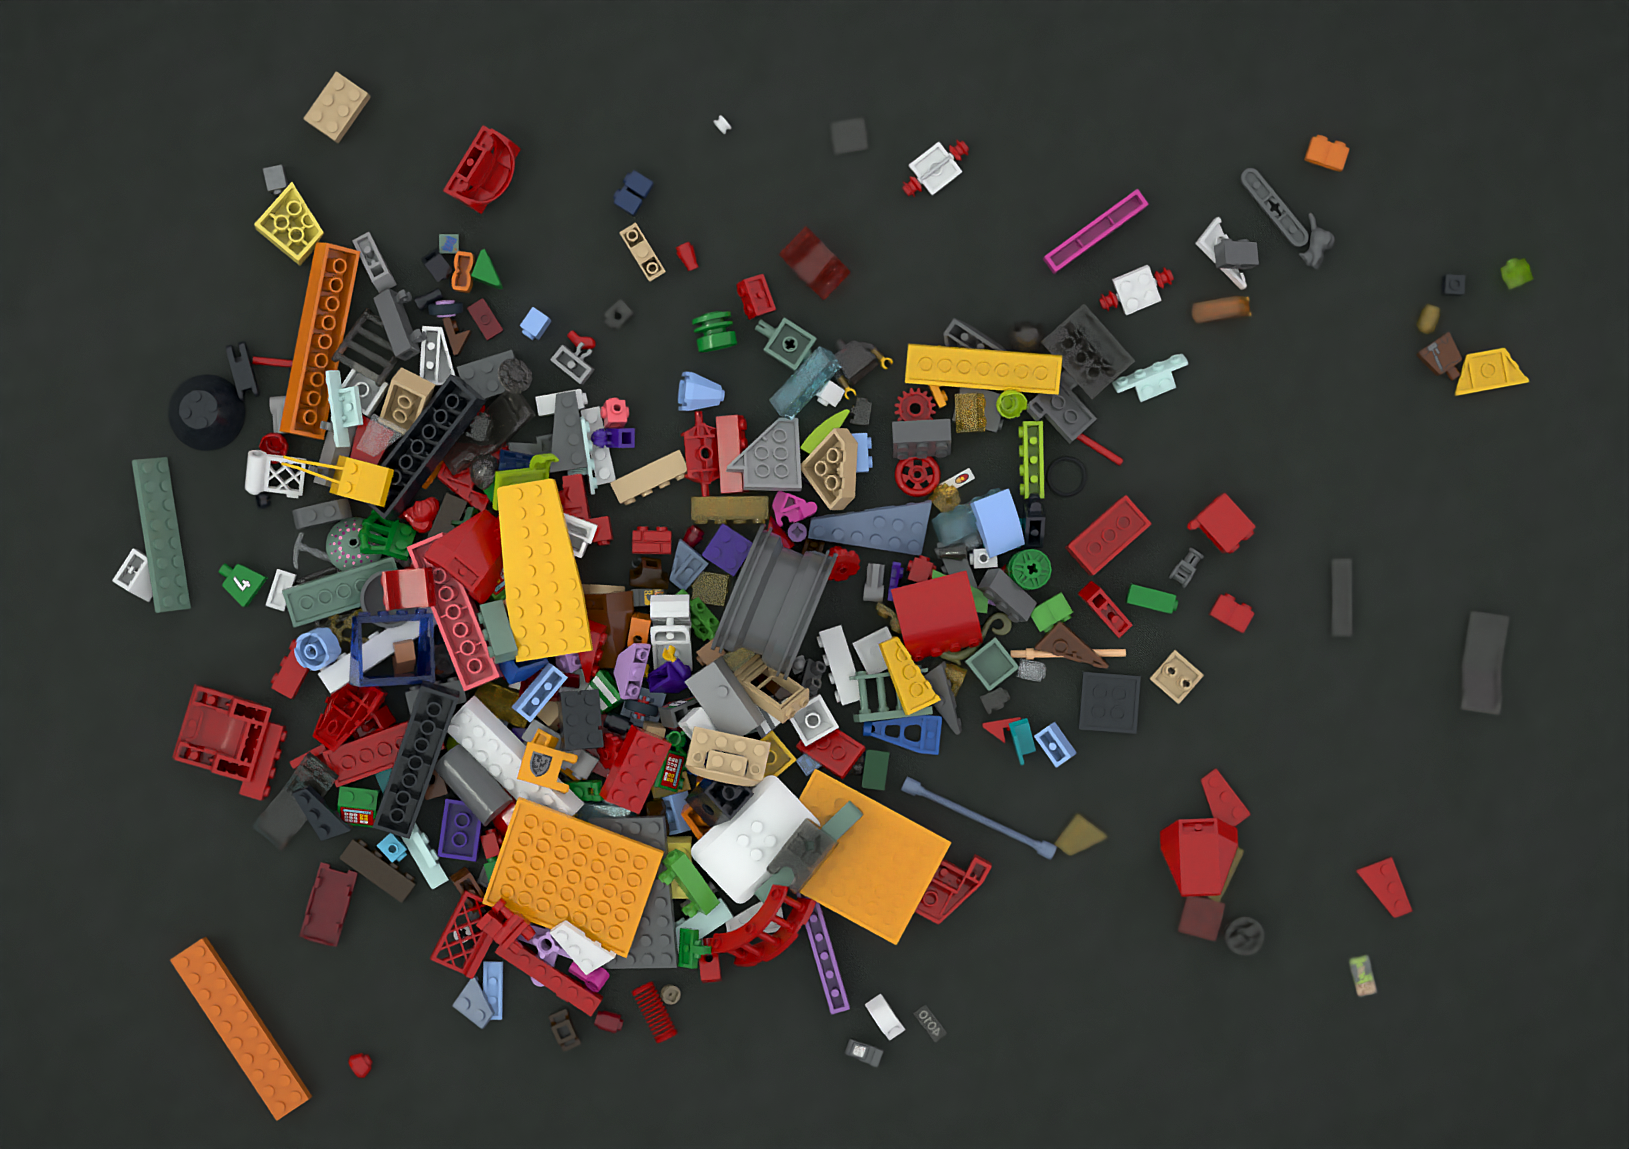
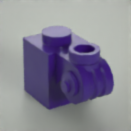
M599 428V430L594 431L591 435V441L593 445L599 448H604V446L606 448H635V428H606V431H604V428Z

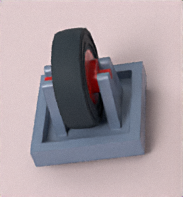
M641 687L638 699H626L624 701L621 715L630 717V722L639 727H643L644 721L659 722L658 708L663 706L666 694L650 693L649 689Z

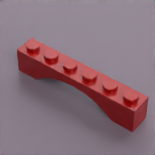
M521 941L519 942L524 947L518 954H514L509 949L504 950L500 945L495 951L496 954L589 1016H592L604 998L599 993L591 991L586 985L551 966Z

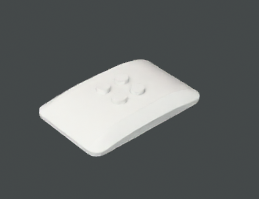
M774 775L764 777L763 781L751 790L754 795L730 821L713 826L691 848L693 859L736 903L741 904L748 901L755 891L821 828L818 819Z

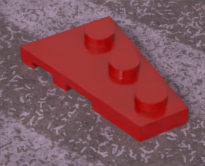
M1392 857L1355 870L1393 918L1412 912Z

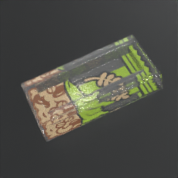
M1368 955L1348 959L1357 996L1362 997L1377 993Z

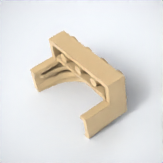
M694 726L685 767L691 773L710 780L740 786H755L763 781L771 743ZM707 752H709V754H708V759H707V763H706V766H705L704 763H705V759H706V754H707ZM747 760H748L749 763H748L747 773L745 774L746 765H747Z

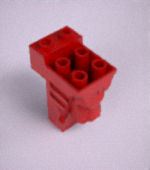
M584 475L563 476V490L558 491L563 512L598 525L592 542L597 543L599 546L609 545L610 541L614 540L610 517L605 516L591 519Z

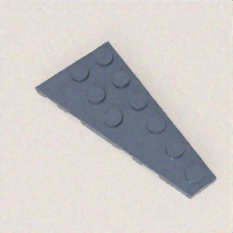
M926 500L921 503L912 502L901 506L892 505L865 509L861 512L852 511L841 515L832 514L812 517L808 538L921 555L932 500Z

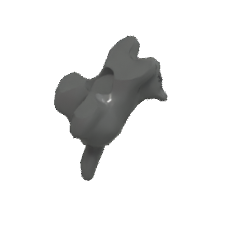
M1309 213L1312 231L1310 247L1305 253H1300L1299 256L1302 257L1307 266L1312 265L1317 270L1324 259V251L1332 248L1335 239L1330 231L1317 227L1316 218L1312 213Z

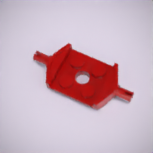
M702 411L694 412L695 426L681 433V436H684L687 474L684 475V478L700 483L702 497L710 496L708 484H711L712 481L720 477L717 428L703 423ZM703 448H705L708 451V457L706 459H704L701 456V450Z

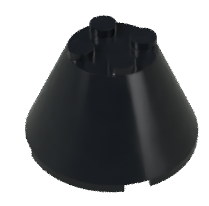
M204 374L187 379L175 390L169 403L168 417L174 434L181 442L196 450L211 451L227 446L238 436L245 421V408L243 401L238 396L236 387L232 383L216 375Z

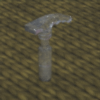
M299 533L293 554L295 569H298L299 566L298 556L300 553L298 552L300 549L303 552H310L313 556L332 563L326 552L316 548L312 549L307 544L302 545L303 533Z

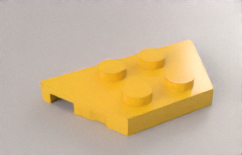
M1505 348L1465 355L1455 396L1528 383L1529 379L1527 376H1524L1517 363L1512 360Z

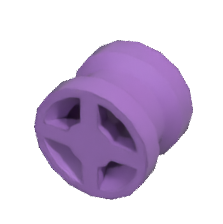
M793 523L788 529V536L794 542L803 541L807 535L806 527L801 523Z

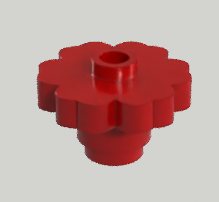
M835 546L829 550V556L833 557L834 553H837L838 556L828 580L835 579L836 582L846 580L849 575H855L860 569V559L855 551L848 552L847 549H842L840 546Z
M611 732L603 734L604 747L597 749L601 764H603L605 769L609 768V770H611L624 740L619 739L617 736H613Z

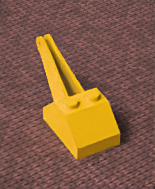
M339 455L337 465L283 456L284 459L335 469L332 479L299 466L281 463V465L295 468L332 482L330 493L385 507L394 473L393 469Z

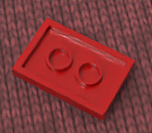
M836 729L807 746L800 740L796 745V749L844 779L864 752L865 746L839 729Z

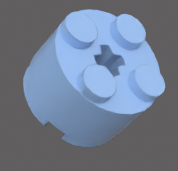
M316 628L300 635L296 640V648H294L298 663L304 668L307 667L313 671L332 664L341 654L338 639L329 628Z

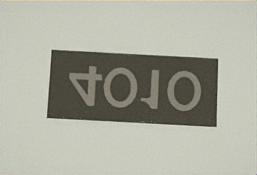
M926 1005L913 1013L935 1043L947 1034Z

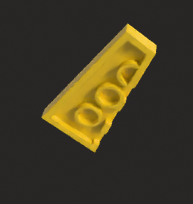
M898 636L878 644L905 715H910L941 700L932 690L928 680L922 675L918 665H915L911 655Z

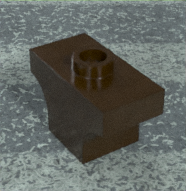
M642 557L640 565L629 570V585L646 589L668 590V573L662 571L661 559Z
M567 1008L548 1016L552 1031L563 1052L582 1044Z

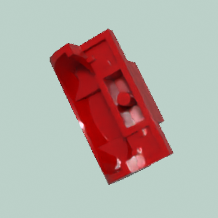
M482 126L443 191L461 201L467 207L482 214L486 206L493 200L495 201L509 186L514 174L515 159L521 148L494 129Z

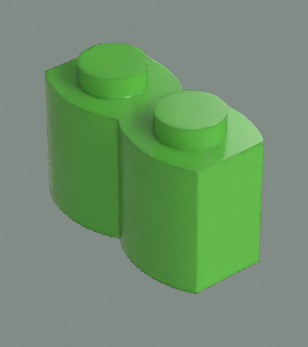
M1062 592L1036 606L1030 616L1040 632L1044 630L1046 633L1059 620L1063 623L1070 619V614L1073 611Z

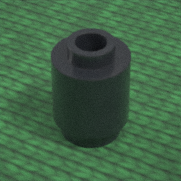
M608 712L603 727L608 728V731L625 736L633 723L630 722V717L615 712L613 714Z

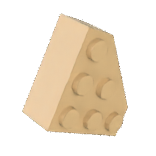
M834 428L801 463V471L829 510H843L855 498L858 442L847 428Z

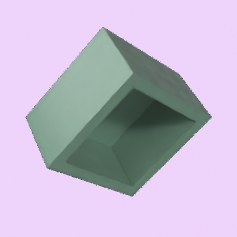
M996 637L965 660V663L988 691L992 690L1019 668Z

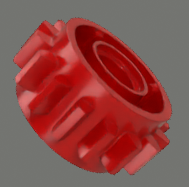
M910 388V393L902 392L903 398L898 396L897 399L900 401V404L894 405L898 408L894 413L900 416L897 421L933 420L930 415L936 414V411L932 410L936 404L930 402L933 397H927V391L920 393V388H918L914 392ZM912 404L920 406L921 410L918 414L910 412Z

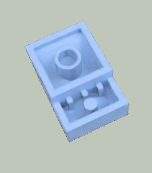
M1009 488L970 503L977 520L975 522L989 558L1025 544L1019 517Z

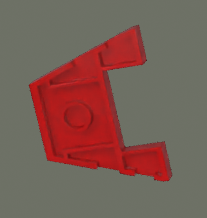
M455 443L448 451L437 478L472 507L481 512L487 509L490 500L487 495L473 491L487 458L499 462L500 449L509 451V447Z

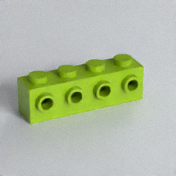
M1023 421L1022 426H1019V438H1022V445H1019V457H1023V465H1019V474L1023 476V484H1020V495H1023L1024 499H1028L1030 493L1035 492L1040 495V499H1044L1043 421Z

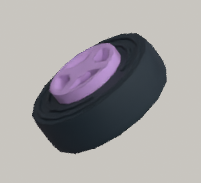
M455 300L436 301V303L428 306L429 315H437V317L456 316V314L463 312L462 302H455Z

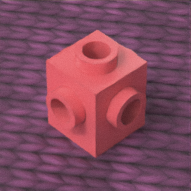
M619 398L606 400L600 409V416L604 418V428H624L629 417V408L626 407L625 400H619Z

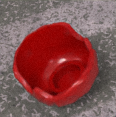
M268 433L262 437L259 445L261 451L271 455H287L288 443L281 434ZM271 460V464L279 463V461Z

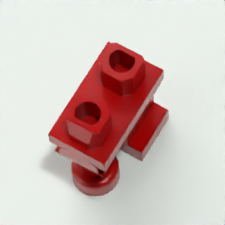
M500 898L491 909L495 913L501 912L507 920L503 922L490 910L476 926L480 930L485 931L504 950L509 949L514 954H518L524 946L517 938L522 935L529 941L536 932L530 926L532 922L522 914L512 912L505 906L506 901Z

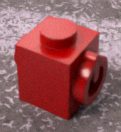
M919 555V558L914 557L913 561H909L906 571H909L907 579L917 583L932 579L933 570H936V566L930 562L928 557Z

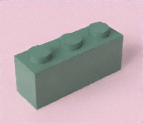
M498 600L480 605V612L477 613L479 624L484 626L482 634L484 641L488 640L489 643L487 647L489 657H493L495 664L516 659L515 656L518 655V649L503 601Z

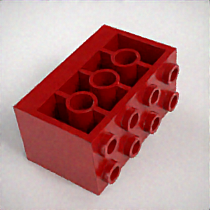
M1125 495L1064 548L1089 576H1093L1151 525V522Z

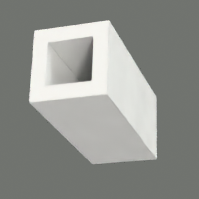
M581 389L571 390L576 392L578 410L585 409V404H588L586 393H582ZM557 393L535 397L540 417L554 415Z

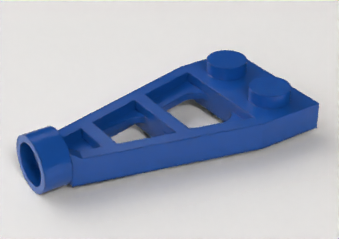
M919 715L875 722L866 721L863 726V736H873L918 753L938 755L942 716ZM873 725L875 727V731L871 733ZM887 725H899V737L887 736L885 734V727ZM920 725L921 736L918 742L907 740L904 737V729L907 726Z

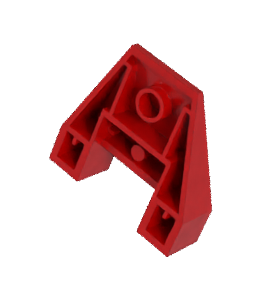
M974 854L967 869L964 870L942 859L915 912L939 925L984 882L992 867V863Z

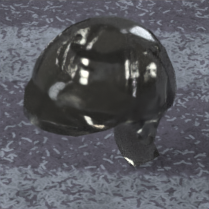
M481 454L471 461L469 474L472 482L478 488L485 490L493 483L495 472L500 471L498 470L499 460L492 455Z

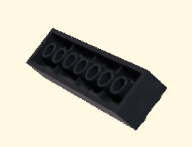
M450 374L381 465L382 467L394 470L385 507L367 504L385 520L395 522L487 401L463 379Z
M422 680L374 818L373 828L410 839L459 699V691Z

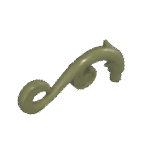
M997 612L989 617L981 629L983 640L995 619H1001L1003 627L1001 629L993 627L992 632L997 635H1006L1012 627V622L1009 620L1008 615ZM982 643L977 647H967L962 651L944 652L940 657L961 666L960 660L970 657Z

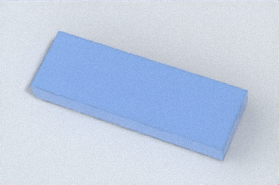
M503 961L483 962V991H485L488 997L487 1000L495 1012L490 1020H502Z

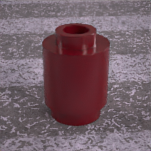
M603 1010V1012L598 1011L594 1025L598 1026V1029L616 1034L617 1030L621 1031L624 1020L621 1019L620 1014Z

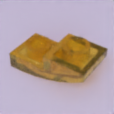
M878 602L875 607L878 610L877 615L886 619L888 616L892 617L889 625L892 626L891 630L901 634L897 615L891 609Z

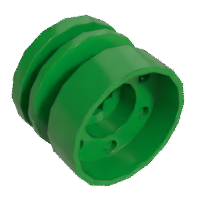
M710 312L692 320L693 326L702 325V327L694 329V333L704 334L703 337L696 340L699 353L716 351L738 344L735 331H726L725 329L733 325V321H724L731 318V312Z
M1035 549L1016 552L1009 558L1005 567V573L1024 591L1037 589L1045 585L1052 571L1048 557ZM1032 566L1031 569L1034 570V572L1029 573V569H1027V567Z

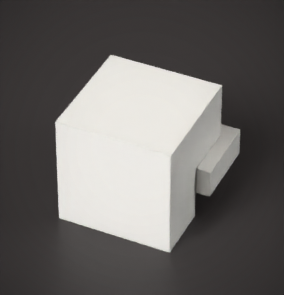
M564 513L574 556L582 558L588 543L591 544L598 525Z

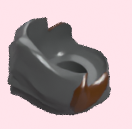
M445 644L433 645L428 650V664L432 673L444 678L456 672Z

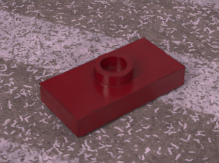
M484 298L467 308L487 341L504 331Z

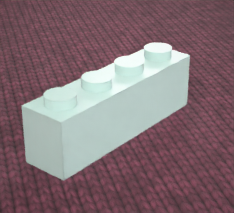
M722 897L718 898L720 903L707 916L697 911L693 918L689 917L685 920L683 917L675 922L678 953L680 928L698 929L700 940L734 917Z

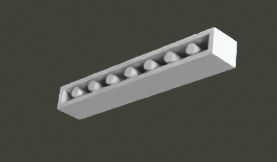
M418 607L413 617L405 624L394 628H385L386 630L380 634L376 631L368 637L369 641L364 644L359 642L352 647L353 651L347 655L344 652L338 656L337 662L319 669L321 672L318 675L329 692L333 694L394 654V642L408 639L415 640L438 625L431 607Z

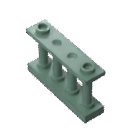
M918 665L921 673L928 672V668H921V665ZM867 671L855 672V676H849V680H858L861 710H859V714L853 715L854 722L933 714L932 706H927L910 715H905L897 692L896 710L889 711V707L886 704L884 677L890 676L889 672L867 674ZM867 678H876L879 701L878 712L871 713V709L868 708L865 680Z

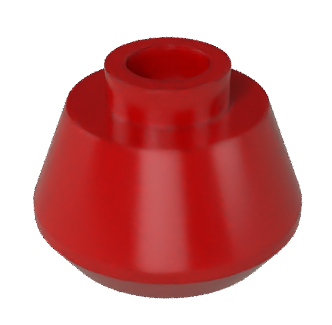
M359 1053L351 1055L348 1063L358 1078H365L372 1069L373 1061L368 1054Z

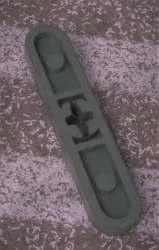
M1248 168L1244 170L1240 181L1245 189L1294 247L1304 246L1309 238L1305 228L1256 169ZM1267 200H1269L1274 205H1279L1277 209L1281 216H1279V214L1276 211H1270L1271 205L1269 202H1267Z

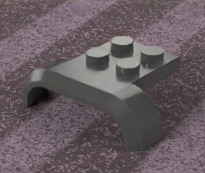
M1072 363L1061 373L1058 395L1039 393L1027 404V412L1036 422L1044 416L1069 444L1097 419L1071 391L1088 375L1087 371L1079 363Z

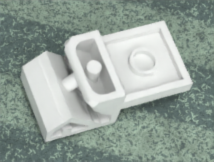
M651 595L650 618L653 623V627H651V645L653 649L654 670L666 662H671V660H665L662 654L664 648L668 650L669 646L672 645L676 649L674 656L678 657L684 665H688L692 671L690 595Z

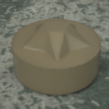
M672 984L665 985L660 992L661 999L669 1005L677 1003L681 996L679 988Z

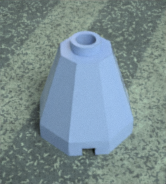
M693 372L682 373L685 379L680 380L678 403L682 404V406L678 407L679 411H691L720 404V401L723 402L725 392L722 390L721 385Z

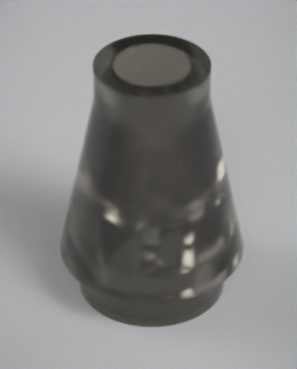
M959 542L940 547L939 558L957 561L967 559L966 543L962 544Z

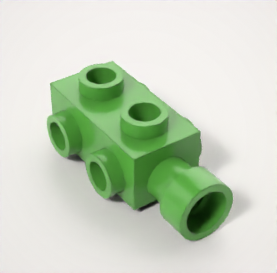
M682 589L676 595H688V593ZM696 597L694 600H690L691 626L698 638H702L703 641L706 639L711 641L715 637L720 622L700 598Z

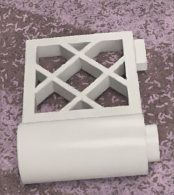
M251 450L248 452L245 490L250 494L257 495L260 492L267 491L287 494V497L298 498V496L303 495L305 472L299 470L297 473H294L290 467L284 465L275 471L271 467V460L279 461L280 463L302 464L301 468L304 469L306 464L284 459L280 455L267 454L261 450ZM292 457V458H295V459L306 460V459H304V458ZM286 469L291 474V477L284 481L279 476V473ZM273 477H276L281 483L277 487L268 486L269 480ZM295 479L299 483V489H291L287 483Z

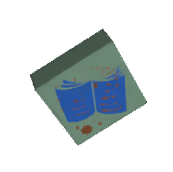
M439 234V252L441 254H456L459 251V234Z

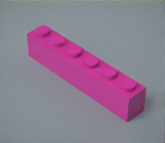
M1136 189L1044 256V262L1053 274L1057 273L1149 205L1140 191Z

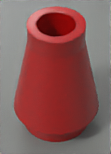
M689 241L675 247L677 250L676 254L688 271L699 267L694 247Z

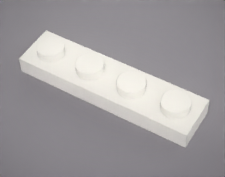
M599 406L581 410L582 417H584L585 421L589 422L590 432L587 433L588 440H591V435L594 431L604 428ZM591 441L593 451H590L591 459H594V473L597 485L615 481L616 477L609 448H606V446L599 448L593 445Z

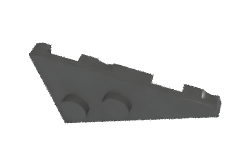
M942 662L924 675V678L928 680L932 690L941 699L933 705L954 733L958 735L962 732V724L960 718H957L955 708L957 705L954 693L951 690L950 679H947L945 673L946 663Z

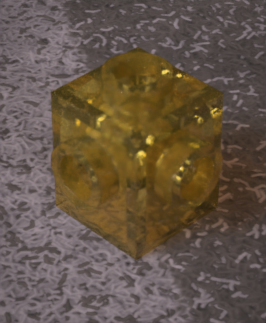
M946 483L937 486L933 491L934 494L929 497V500H932V503L944 516L948 512L954 511L961 501L958 497L960 492L953 485L949 487Z

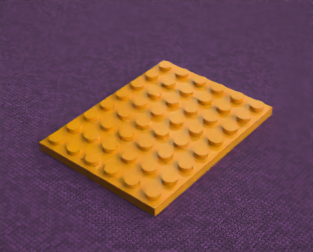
M815 769L798 800L818 819L821 828L849 801L864 815L789 887L897 945L952 842Z
M519 797L482 904L493 907L500 898H503L506 901L505 906L512 912L520 913L530 922L548 929H552L566 920L583 931L585 936L592 941L601 943V947L610 952L611 950L617 955L627 958L665 851Z

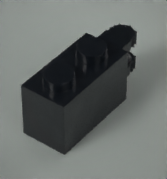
M1035 492L1030 493L1028 504L1023 506L1022 533L1025 543L1023 545L1024 549L1043 548L1046 517L1043 503L1040 502V495Z

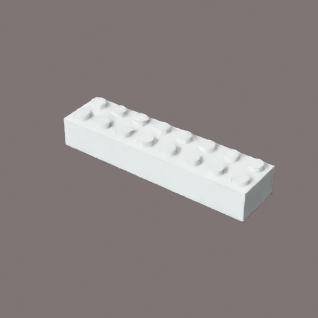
M475 695L452 717L447 732L516 800L522 797L573 816L584 805L570 789L564 794L517 779L526 746ZM559 778L557 779V782L563 783Z

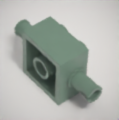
M785 317L778 328H773L762 319L759 321V325L755 327V330L769 338V342L763 349L764 352L794 372L798 370L802 362L808 363L818 371L824 365L825 360L811 352V348L817 338ZM791 340L794 341L793 345L795 348L786 349L787 345L785 343H790Z

